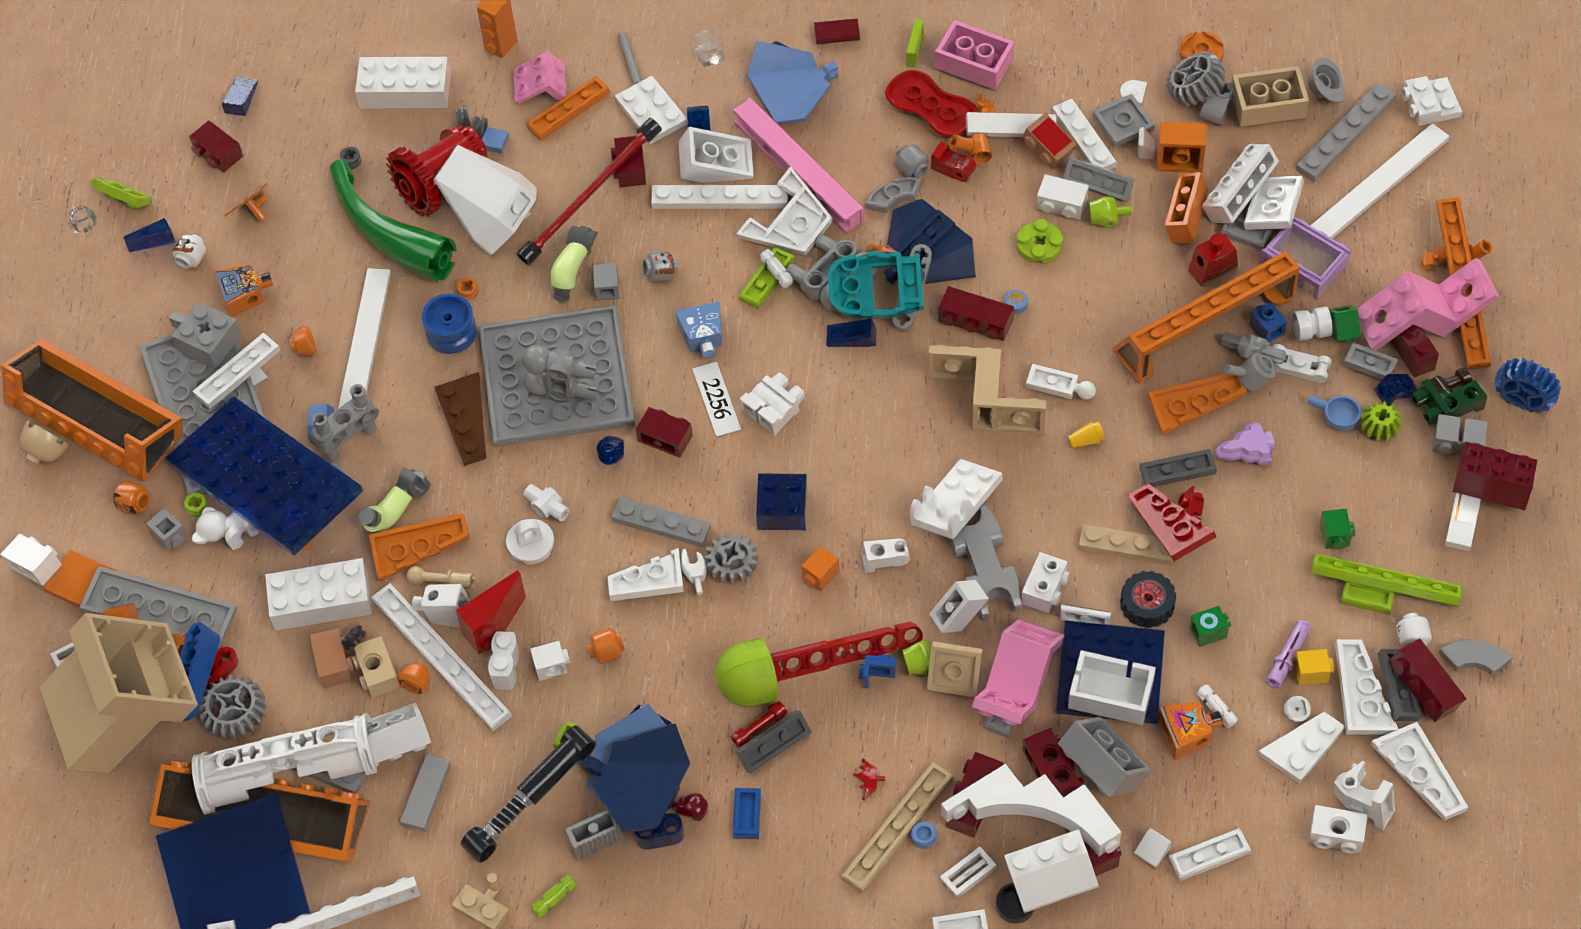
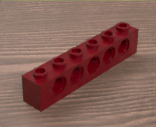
M1051 727L1024 738L1022 750L1037 779L1045 774L1062 797L1085 785L1082 777H1077L1074 772L1075 765L1073 760L1064 754L1063 749L1058 744L1061 740L1058 734L1055 735ZM1051 756L1054 757L1056 760L1047 761L1044 758ZM1062 777L1065 778L1067 781L1061 783L1056 781L1055 779ZM1064 828L1066 833L1071 832L1070 830ZM1083 841L1095 876L1119 867V860L1122 855L1119 846L1111 853L1105 852L1098 856Z

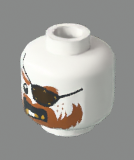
M195 234L181 236L172 250L175 263L184 269L197 267L207 252L203 239Z

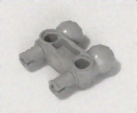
M821 234L816 240V247L827 252V254L809 272L801 269L794 263L789 265L786 272L792 276L794 281L800 284L801 290L806 293L809 300L821 302L826 309L837 311L832 305L828 293V271L831 265L842 257L854 254L860 256L867 254V252L859 251L853 241L842 240L836 242ZM872 268V278L876 276L878 268Z
M532 345L525 350L522 356V363L528 372L524 383L530 393L536 396H543L548 393L549 397L559 402H569L575 396L596 401L599 387L579 383L577 376L594 380L597 365L578 362L574 354L565 349L558 348L550 352L543 345Z

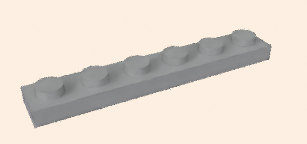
M1378 83L1297 164L1296 171L1315 182L1396 100L1397 94Z

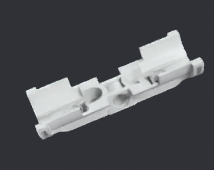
M364 713L362 716L356 715L353 720L336 722L295 733L265 738L258 742L216 751L212 754L203 752L201 755H193V782L203 813L215 812V807L248 800L250 798L247 790L273 784V773L296 767L299 777L328 771L331 779L364 771L366 775L377 773V765L373 758L367 732V726L372 725L370 715ZM335 734L332 741L327 743L322 741L325 735ZM236 758L233 765L223 766L225 760Z

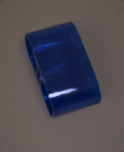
M674 813L665 814L659 828L647 830L652 832L650 836H641L645 831H634L637 845L644 850L680 843L684 837L682 820ZM668 827H677L673 832L666 831Z

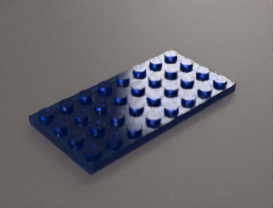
M234 396L165 458L169 466L293 556L363 492L362 486Z

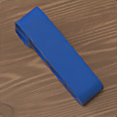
M201 622L194 623L189 628L180 654L182 664L198 703V706L183 721L191 720L199 711L220 643V635Z

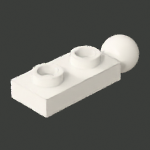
M1032 364L1026 381V388L1071 400L1074 392L1084 400L1093 398L1096 393L1095 385L1092 382L1083 381L1078 384V375Z

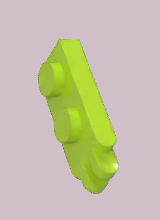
M103 177L94 178L90 181L92 187L107 194L109 199L124 201L128 207L139 209L141 206L150 205L152 196L119 182Z

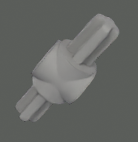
M1225 332L1221 337V344L1223 346L1238 350L1239 356L1248 359L1254 353H1261L1269 357L1272 362L1282 364L1286 360V352L1284 350L1269 346L1268 340L1248 333L1241 337Z

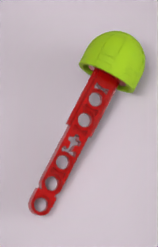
M905 622L894 625L895 628H880L771 654L762 638L739 642L725 650L719 658L715 672L717 686L727 700L739 706L753 707L774 702L778 697L777 682L862 660L866 658V655L878 656L894 652L898 648L900 650L906 649L922 641L923 632L915 623ZM910 629H916L915 637L911 640H906V632ZM892 635L893 640L889 645L884 646L881 644L884 636ZM864 640L869 641V647L865 651H858L860 642ZM842 647L844 650L841 651V655L838 656L836 653L839 652V648ZM815 652H821V660L817 663H812L810 661L811 656ZM798 658V665L795 668L789 669L786 667L788 660Z

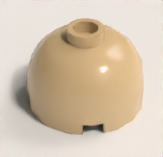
M27 420L20 434V445L27 452L26 458L36 464L40 460L47 463L56 461L69 446V443L66 441L60 444L63 439Z

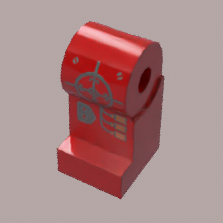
M942 141L931 155L932 170L961 182H966L976 169V163L971 157L961 155L949 149V145Z

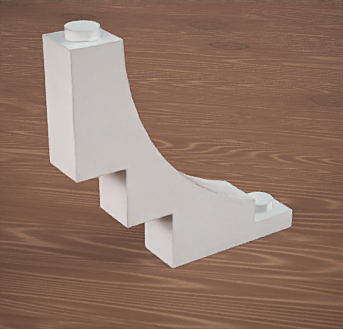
M1006 764L941 804V815L946 822L953 818H961L968 809L976 820L996 815H1026L1051 821L1071 832L1079 829L1083 841L1098 856L1105 852L1111 853L1120 845V829L1085 785L1062 797L1044 774L1023 787Z

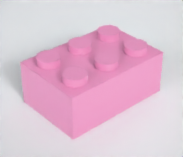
M954 20L935 51V68L996 90L1014 60L1015 42Z

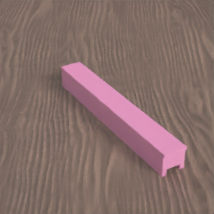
M748 98L746 102L733 109V112L739 117L734 120V123L784 173L792 167L830 214L832 220L845 233L859 223L864 222L863 207L751 98Z

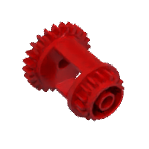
M458 125L455 128L448 127L441 132L440 142L420 154L412 152L411 149L407 150L406 147H398L388 154L386 158L388 163L386 165L389 168L387 172L392 176L390 180L394 182V188L398 190L399 196L404 198L405 204L409 203L411 210L415 209L417 214L420 213L422 216L426 215V217L439 210L441 206L440 201L442 200L440 198L441 191L434 182V178L456 146L459 145L483 157H488L483 140L472 128H464L463 125Z

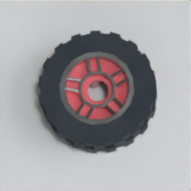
M1141 571L1138 574H1133L1131 578L1125 581L1121 592L1120 607L1125 618H1128L1132 624L1135 623L1139 627L1143 626L1146 628L1158 627L1162 623L1165 624L1168 618H1171L1176 602L1175 587L1161 573Z

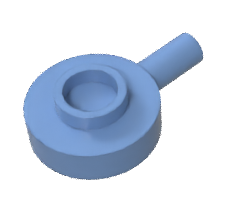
M1313 395L1309 397L1307 404L1324 410V419L1331 428L1339 431H1348L1358 425L1361 417V407L1353 398L1341 395L1333 397L1327 402Z

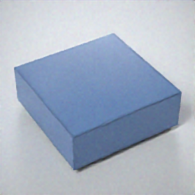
M487 127L482 138L486 149L502 153L509 138L508 131Z

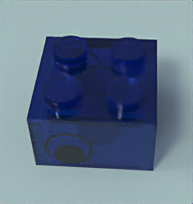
M758 473L757 530L806 531L807 474Z

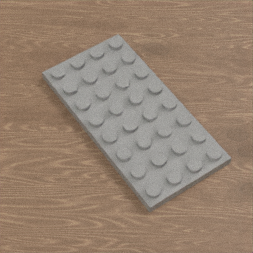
M172 335L140 345L159 405L182 417V437L173 448L189 495L192 493L204 494L268 472L274 458L278 457L251 377H248L211 409L198 400L193 393V390L241 351L238 341L216 369L182 354L176 349Z

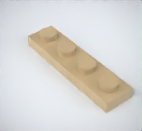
M1083 524L1079 550L1176 566L1177 560L1173 561L1155 536Z

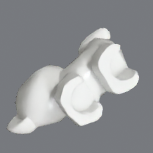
M244 482L235 483L228 489L227 499L236 504V508L230 516L227 517L222 511L211 507H206L196 523V532L192 536L194 543L204 545L207 542H217L225 537L228 546L235 550L244 543L241 538L242 533L245 532L253 537L261 532L262 526L257 522L259 517L256 515L253 506L236 494L245 489L246 485Z

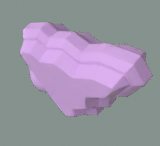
M1254 422L1245 425V430L1237 432L1234 439L1225 441L1217 447L1215 454L1217 459L1233 461L1241 459L1246 463L1272 464L1270 451L1275 450V442L1270 431L1263 432L1260 424Z

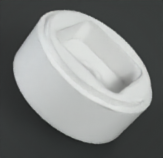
M1301 696L1289 698L1284 705L1286 717L1294 722L1307 719L1311 712L1310 703Z

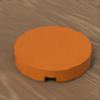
M1203 31L1198 34L1193 32L1182 40L1179 55L1181 60H1185L1188 55L1193 56L1195 52L1200 54L1202 51H1205L1206 53L1212 52L1222 61L1224 54L1223 43L1221 39L1210 32Z

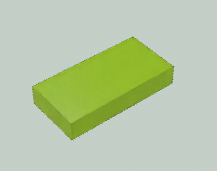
M915 19L906 52L907 67L914 68L916 66L924 36V21L922 19Z
M1345 581L1340 604L1390 615L1395 592Z

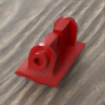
M1191 486L1185 493L1183 492L1178 499V505L1191 517L1194 514L1201 516L1204 505L1202 493L1194 492L1195 486Z

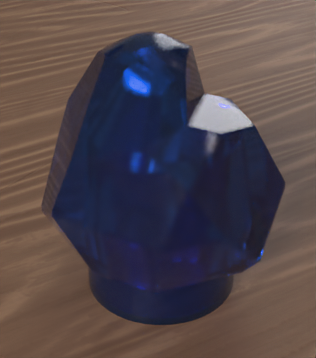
M610 435L600 440L596 447L599 460L605 465H612L622 460L624 456V440Z

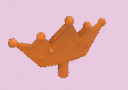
M869 244L866 250L867 253L868 251L877 250L890 253L897 252L892 247H889V245L876 246Z

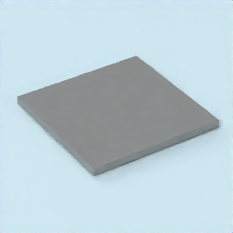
M617 305L479 326L494 447L635 425ZM532 345H543L550 352L558 348L565 349L573 353L578 362L597 365L594 380L577 376L579 383L599 387L596 401L575 396L569 402H559L549 397L548 393L543 396H536L530 393L524 383L528 372L522 363V356L525 350Z

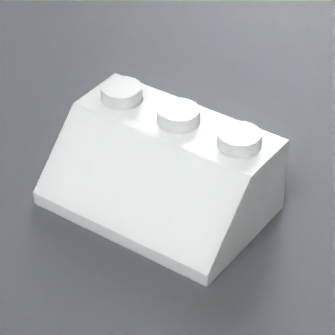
M416 702L371 718L372 725L367 726L368 740L377 766L379 762L387 759L389 761L399 759L403 756V753L408 751L417 752L427 747V744L431 743Z
M1079 829L1004 855L1024 913L1099 887Z

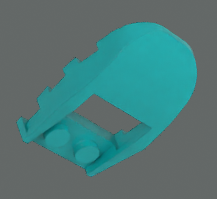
M868 251L865 255L856 256L854 254L836 260L828 271V293L832 305L845 316L867 319H890L924 310L920 253H915V257L901 256V252H891L889 254ZM897 266L900 307L875 310L872 268Z

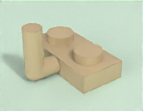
M490 873L487 876L489 889L485 894L466 884L451 906L455 911L487 929H499L510 911L509 908L493 900L500 891V884L497 875Z

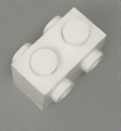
M1040 552L1023 588L1021 604L1049 614L1052 606H1057L1059 603L1061 585L1066 586L1070 576V572L1067 571L1068 562Z

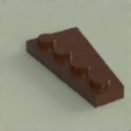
M479 372L434 387L464 466L487 458Z

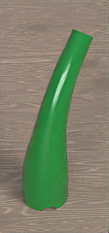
M336 160L330 165L331 176L339 200L353 224L365 238L389 259L420 277L437 282L438 279L444 281L448 277L455 262L451 261L452 251L457 252L454 240L404 224L374 211L355 192L352 185L354 177L349 162L346 160Z

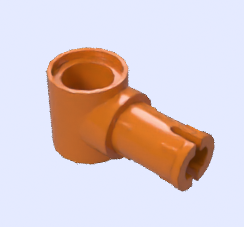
M979 133L969 138L954 134L949 140L951 149L961 150L965 154L971 155L977 164L986 163L992 158V151L985 134Z

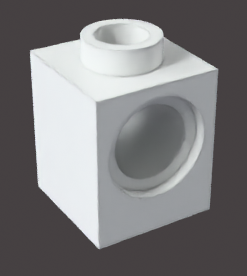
M559 641L530 649L539 681L568 673L566 664L570 663L567 649H561Z

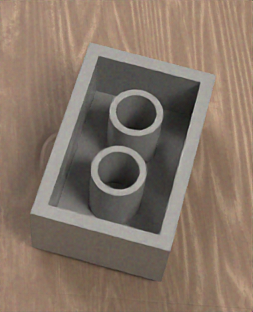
M1101 716L1075 721L1058 742L1064 754L1069 759L1074 760L1080 766L1081 772L1088 778H1091L1098 785V790L1109 798L1135 792L1152 771Z

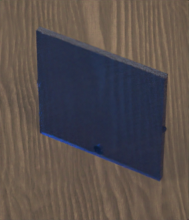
M277 794L221 813H214L213 816L156 835L180 929H207V925L235 920L236 929H268L275 924L296 919L300 915L311 914Z

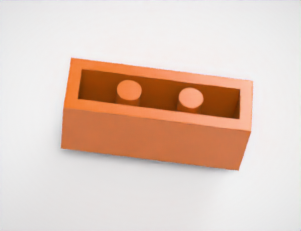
M482 0L476 8L484 48L488 53L503 58L518 41L511 1Z
M1201 172L1179 173L1165 223L1172 244L1195 242L1203 212L1202 205L1206 201L1208 193Z

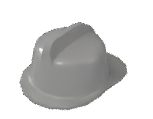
M1327 58L1317 59L1313 63L1312 71L1308 76L1309 88L1318 98L1325 97L1332 102H1342L1345 98V91L1338 66Z

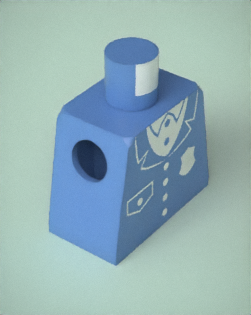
M719 301L677 310V325L691 352L701 350L702 357L704 358L713 357L716 354L715 347L723 344Z

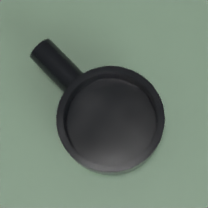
M1014 883L1007 884L999 890L996 897V909L1002 919L1010 923H1022L1033 915L1034 910L1024 913Z

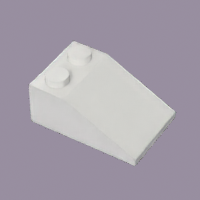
M688 127L678 141L681 179L706 183L745 180L754 177L751 139Z

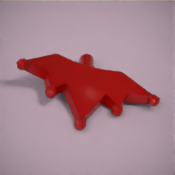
M863 758L862 762L865 763V766L861 765L860 769L864 771L857 774L854 773L853 776L865 783L860 785V788L866 791L865 796L862 797V800H866V797L877 790V781H885V776H877V768Z

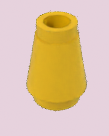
M1091 421L1071 435H1068V439L1072 448L1075 449L1099 444L1101 440L1105 439V435L1099 421L1094 423Z

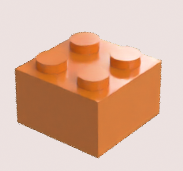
M1160 122L1157 171L1202 173L1206 149V124L1196 122Z

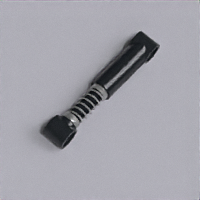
M575 725L569 728L562 736L560 744L517 787L516 796H512V800L507 801V805L502 806L501 811H497L496 817L492 816L493 820L491 822L487 821L481 828L477 826L470 829L462 838L461 846L477 862L482 863L486 861L496 850L497 844L495 842L499 839V834L501 832L504 833L503 830L506 827L509 828V824L511 822L514 823V819L516 817L519 818L518 815L521 812L524 813L523 810L526 807L529 808L531 804L536 805L578 761L586 759L593 752L596 742L579 726Z

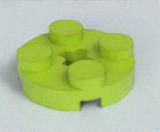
M1038 219L1025 225L1017 234L1018 252L1028 262L1042 261V264L1050 263L1058 258L1062 251L1063 236L1060 230L1045 219ZM1036 240H1043L1044 245L1040 243L1036 245Z

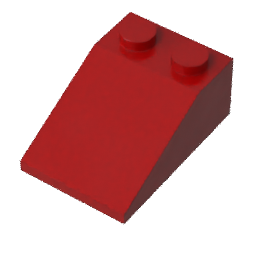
M518 570L456 610L462 634L478 654L492 649L491 642L496 631H506L526 598L521 574Z

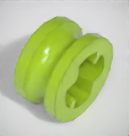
M192 493L184 501L187 513L192 517H200L203 510L208 507L205 497L200 493ZM198 502L200 506L195 508L193 503Z

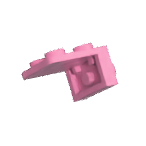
M549 51L517 66L513 71L514 100L518 104L544 91L557 101L566 96L565 65L561 59H558Z

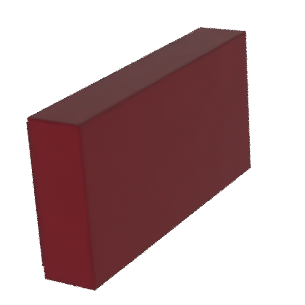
M858 18L814 22L816 44L860 40Z

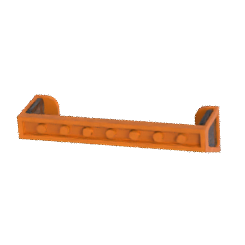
M1285 251L1129 335L1113 347V352L1140 384L1149 379L1154 373V364L1149 359V354L1259 294H1262L1268 302H1272L1275 306H1282L1294 300L1300 266Z

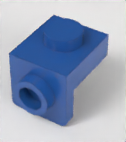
M883 654L878 656L866 655L865 664H860L859 679H863L864 688H869L870 676L895 678L896 658Z

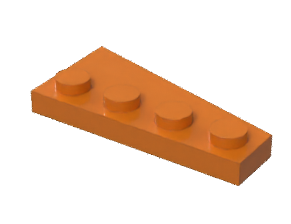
M1222 374L1148 392V400L1163 436L1245 396L1247 389L1242 385L1237 376Z
M464 513L369 534L378 581L385 580L469 539Z

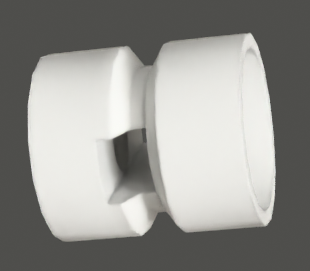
M1328 307L1313 308L1311 314L1308 310H1299L1292 313L1293 332L1298 342L1312 339L1313 335L1318 339L1332 336V319Z

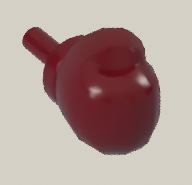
M692 793L686 797H680L679 801H674L671 807L677 808L678 815L692 817L695 821H700L707 813L708 802L703 795Z

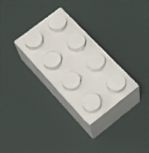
M360 57L355 90L359 108H447L451 77L448 58Z
M363 558L265 574L269 617L275 631L372 614L368 572Z

